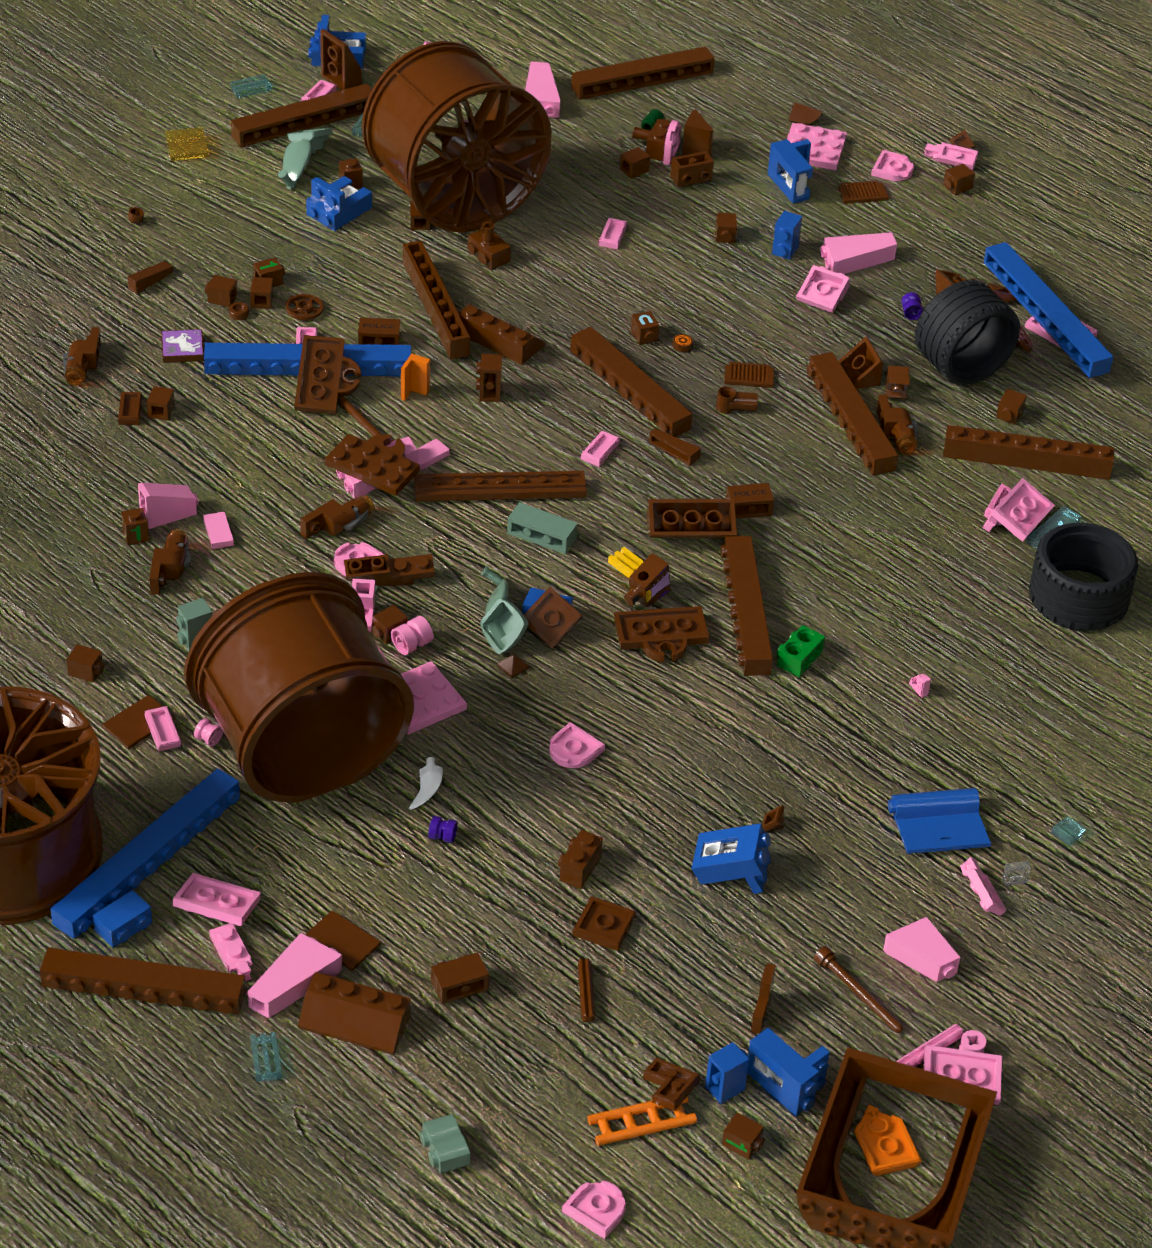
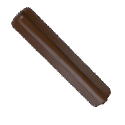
M587 958L578 961L581 1018L585 1023H592L595 1021L592 966L591 961Z

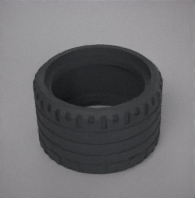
M965 280L945 288L928 303L921 313L916 326L915 344L919 352L948 381L956 385H969L988 378L1009 359L1019 339L1020 320L1018 315L985 283L979 280Z
M1069 523L1055 527L1040 539L1036 549L1029 584L1031 602L1045 618L1068 629L1094 631L1110 627L1121 620L1129 608L1138 571V557L1132 545L1125 538L1104 526L1092 523ZM1059 571H1084L1099 576L1107 582H1081L1069 578Z

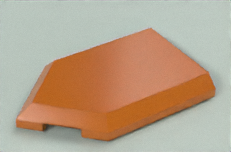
M868 1105L863 1118L854 1130V1134L872 1174L879 1176L919 1165L922 1160L903 1119L894 1115L891 1117L878 1111V1108Z

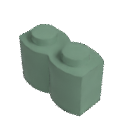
M453 1114L423 1122V1131L419 1135L423 1147L427 1146L429 1149L428 1156L432 1167L436 1166L441 1174L470 1165V1151Z

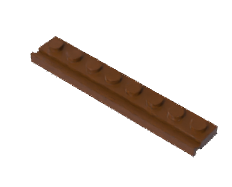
M584 471L416 474L414 476L416 501L586 498L587 496Z

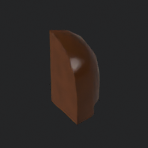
M794 102L789 120L796 123L809 124L818 119L822 111Z

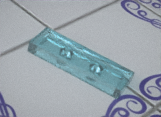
M1065 506L1061 507L1027 537L1026 543L1037 549L1040 539L1051 529L1064 524L1078 523L1081 515Z

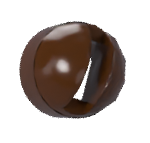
M138 207L130 208L128 212L129 221L132 224L133 222L136 224L141 223L144 211Z

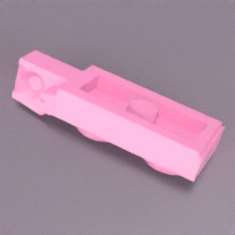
M943 142L942 144H937V146L927 143L924 156L954 166L965 164L973 170L978 152Z
M1003 483L999 486L985 510L984 516L988 519L983 528L988 532L996 524L998 526L1001 525L990 513L1012 490Z
M970 857L965 863L960 865L963 875L972 882L970 886L979 895L982 908L988 913L992 912L1001 916L1006 912L1003 902L989 877L982 872L977 861Z
M227 924L209 930L210 938L227 971H236L239 975H245V982L251 980V970L249 966H252L251 957L234 925Z

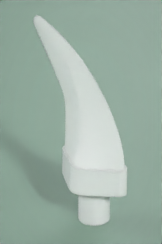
M428 757L426 759V766L419 770L420 791L409 806L410 810L422 805L431 798L441 784L443 768L436 765L434 757Z

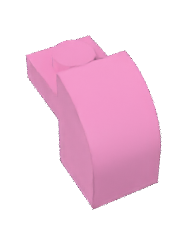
M353 579L352 587L362 600L368 631L372 632V616L375 610V580Z

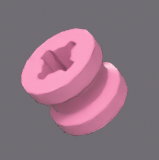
M208 718L202 719L194 731V737L199 741L204 740L205 744L210 747L215 746L223 735L220 725L212 724V721Z
M966 1031L961 1037L959 1050L984 1053L986 1038L979 1031Z

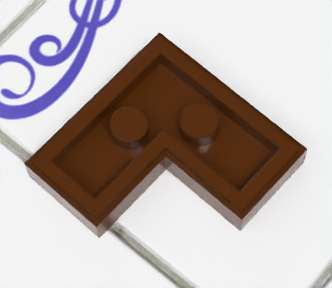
M767 963L763 972L759 997L752 1018L751 1030L753 1033H761L767 1014L776 965Z
M656 1057L644 1070L643 1079L660 1085L652 1095V1103L675 1111L699 1084L700 1074Z

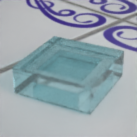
M1067 816L1052 827L1051 833L1070 846L1085 834L1086 829Z

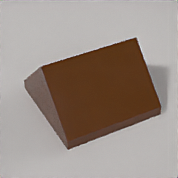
M696 109L692 110L684 126L682 156L707 151L711 157L713 129Z
M866 336L839 360V363L856 389L878 386L881 382L883 362L870 339Z

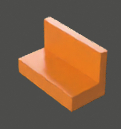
M411 353L401 367V400L403 401L406 400L411 391L426 396L429 393L430 359Z

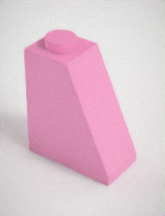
M138 484L139 505L144 510L148 529L197 515L196 505H199L196 493H192L188 485Z
M927 917L886 934L883 951L930 979L938 982L945 978L949 979L957 973L960 956Z

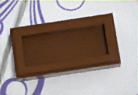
M121 392L118 425L140 424L142 392Z

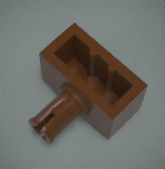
M657 119L651 130L634 127L632 138L647 141L646 153L650 155V159L664 160L665 140L671 121Z
M484 222L482 229L468 235L467 248L482 264L493 270L510 262L511 246L494 233L495 225L492 222Z

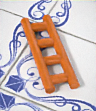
M688 1096L674 1111L676 1117L661 1120L658 1113L659 1109L665 1107L652 1103V1101L587 1116L589 1125L598 1124L602 1135L595 1136L597 1146L697 1123L695 1113L686 1115L682 1104L688 1103ZM647 1112L651 1123L637 1126L633 1115ZM623 1118L627 1129L612 1132L608 1121Z

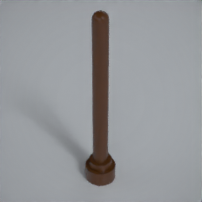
M340 397L338 399V403L372 436L382 434L346 398Z
M824 946L817 951L813 960L820 967L829 968L894 1032L901 1033L903 1031L902 1024L836 962L835 953L828 946Z

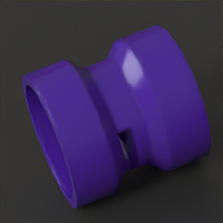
M907 293L901 300L904 316L908 320H917L923 312L921 298L917 293Z
M433 816L428 838L433 840L443 839L444 842L453 844L457 833L458 821L452 819L446 821L442 817Z

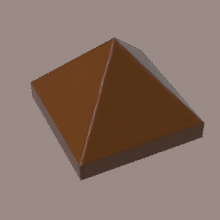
M515 653L497 663V666L511 678L529 669V665Z
M783 805L765 814L762 824L765 832L784 828Z

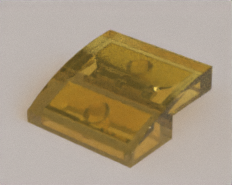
M202 127L164 131L170 161L208 157V148Z

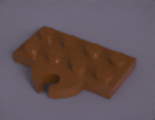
M304 335L294 411L336 415L338 396L352 394L360 386L359 379L347 380L345 378L348 374L361 377V370L352 359L343 357L344 338Z
M347 434L324 458L326 466L395 496L420 471L418 463L405 458V445L400 438L396 439L394 446H386L392 442V435L379 434L367 441Z
M702 606L614 612L613 619L620 650L643 648L648 657L664 663L665 653L663 650H670L672 652L671 660L674 662L684 656L687 645L709 643V634Z

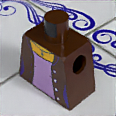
M653 553L649 555L630 575V591L624 595V600L630 606L639 602L643 606L648 607L671 591L669 564Z

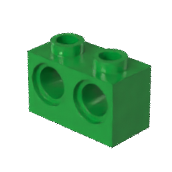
M802 625L797 631L791 633L785 644L779 646L776 652L778 656L777 666L800 677L823 653L825 636Z

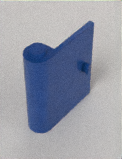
M976 788L894 794L891 800H888V811L894 816L907 854L991 846L979 815L980 802Z

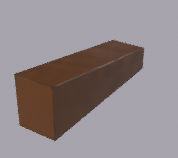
M163 261L127 276L128 289L135 294L142 292L173 273V266Z
M657 429L650 432L649 443L690 466L700 458V447Z

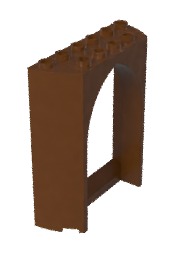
M847 1047L796 1191L797 1204L805 1222L811 1229L823 1232L828 1236H836L849 1240L854 1244H862L871 1248H949L959 1221L997 1091ZM868 1078L966 1107L947 1172L939 1192L924 1209L902 1220L853 1205L841 1183L839 1164Z

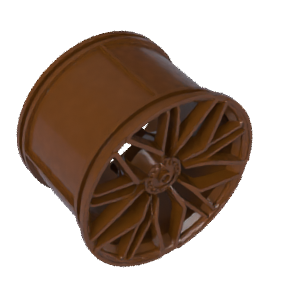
M438 41L428 43L398 58L378 79L371 90L364 108L362 136L365 148L371 159L411 197L418 212L429 223L450 232H471L482 228L484 222L495 224L514 212L529 197L539 183L551 152V124L542 104L526 90L512 85L475 50L458 42ZM480 94H486L475 116H473L467 99ZM461 102L463 103L465 112L467 114L468 119L466 120L463 119L462 110L460 106ZM452 108L455 109L457 124L454 127L436 125ZM430 132H434L435 137L442 142L441 149L426 139ZM423 144L440 156L430 162L417 166Z
M319 572L293 573L268 582L265 581L246 590L225 604L205 623L193 640L185 660L184 680L190 696L196 704L206 710L219 723L237 755L238 767L250 788L258 795L272 801L302 802L359 781L376 769L396 749L405 736L413 717L414 699L411 689L401 673L388 663L368 631L361 598L348 582L331 574Z
M14 686L0 687V816H2V833H0V925L20 924L50 915L51 908L100 867L103 854L102 829L95 812L93 788L97 781L101 764L100 746L94 729L85 716L66 701L39 690ZM37 793L45 799L56 815L49 817L33 807L32 799ZM57 798L67 803V805L63 808ZM19 813L38 823L26 829L7 833L8 814Z

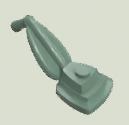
M332 128L288 133V140L292 142L287 146L284 153L283 170L278 173L279 178L284 181L287 188L294 189L296 182L309 162L311 154H316V150L323 148L324 141L328 140V137L333 134Z
M486 566L480 575L485 576L498 586L488 599L485 616L481 620L480 625L485 638L497 654H505L519 642L527 629L528 621L522 612L507 600L509 587L506 579L500 577Z

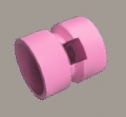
M417 616L409 620L407 624H402L392 629L391 638L396 649L401 654L408 655L417 650V646L423 647L432 642L434 634L428 621L422 616Z

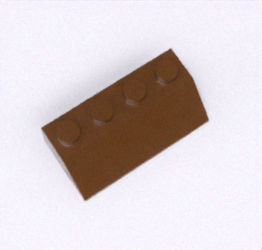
M470 304L458 313L470 336V340L520 365H523L546 345L545 341Z
M648 499L646 515L647 532L650 538H723L725 536H737L734 499Z
M315 972L306 990L298 1028L394 1055L410 1019L411 998Z

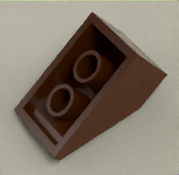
M321 29V77L337 85V88L340 90L362 85V69L348 45L325 29Z

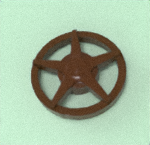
M310 294L294 295L286 302V312L295 319L312 320L323 313V302L318 297ZM313 301L317 302L320 308L313 307ZM293 303L296 308L290 310L289 305Z

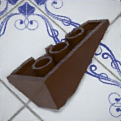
M936 269V295L945 288L966 279L960 277L958 273ZM988 283L987 286L1004 302L1017 301L1006 287Z

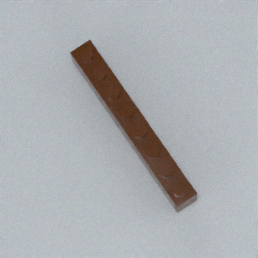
M705 46L573 72L571 89L579 100L712 74L714 72L715 58Z
M363 84L232 119L231 136L241 148L285 136L288 133L304 131L363 115L372 89L368 84Z
M422 240L404 243L403 265L449 359L470 356V336Z
M591 326L571 335V352L581 359L586 366H589L596 372L599 377L604 379L610 387L620 393L624 399L628 400L637 410L643 413L649 421H652L659 427L662 432L676 437L691 430L692 413Z
M829 352L810 356L809 365H807L808 376L812 377L817 390H820L824 401L830 406L831 412L838 419L840 427L845 430L848 440L853 443L856 453L863 459L864 466L869 469L872 476L896 471L898 454L834 353Z
M947 425L943 457L1110 480L1114 462V447Z
M725 536V545H721V558H725L723 561V572L727 573L725 579L726 589L730 588V591H728V603L732 604L730 609L731 619H735V622H733V634L737 635L735 642L736 651H740L738 654V665L743 668L744 676L771 675L773 659L752 537Z
M49 947L40 968L42 987L70 990L77 993H91L99 996L119 997L126 1000L133 999L149 1003L168 1004L175 1007L182 1006L198 1010L217 1011L224 1014L239 1015L245 995V975Z

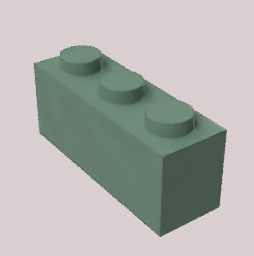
M519 502L508 517L507 534L566 555L577 539L578 523Z

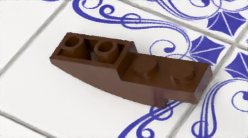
M388 554L344 560L346 580L348 581L366 579L375 580L376 586L413 585V579L435 577L432 554L388 559Z

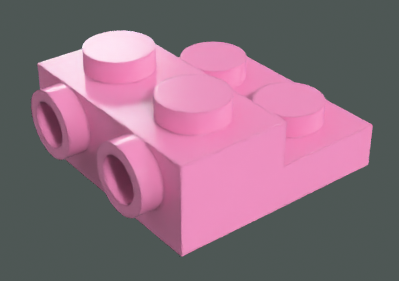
M813 265L797 294V300L833 313L837 304L843 300L850 287L849 277L842 273L829 271L825 267Z

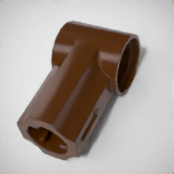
M729 386L720 387L715 408L723 414H729L733 410L756 411L758 393L736 392L734 388Z

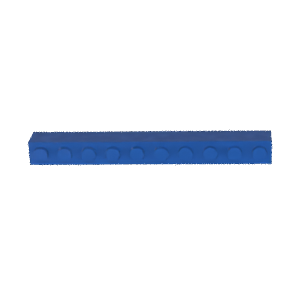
M1007 242L986 247L984 264L1089 378L1109 373L1113 362L1112 354L1026 264Z
M205 343V374L298 375L302 344ZM345 344L343 357L350 358L357 363L361 370V376H401V367L411 355V345Z
M217 768L51 908L52 925L73 939L87 931L89 926L94 923L93 915L121 898L132 889L137 888L141 881L148 875L153 874L166 860L171 859L176 851L182 846H186L196 834L202 832L215 818L220 817L223 811L231 804H235L240 798L239 781Z

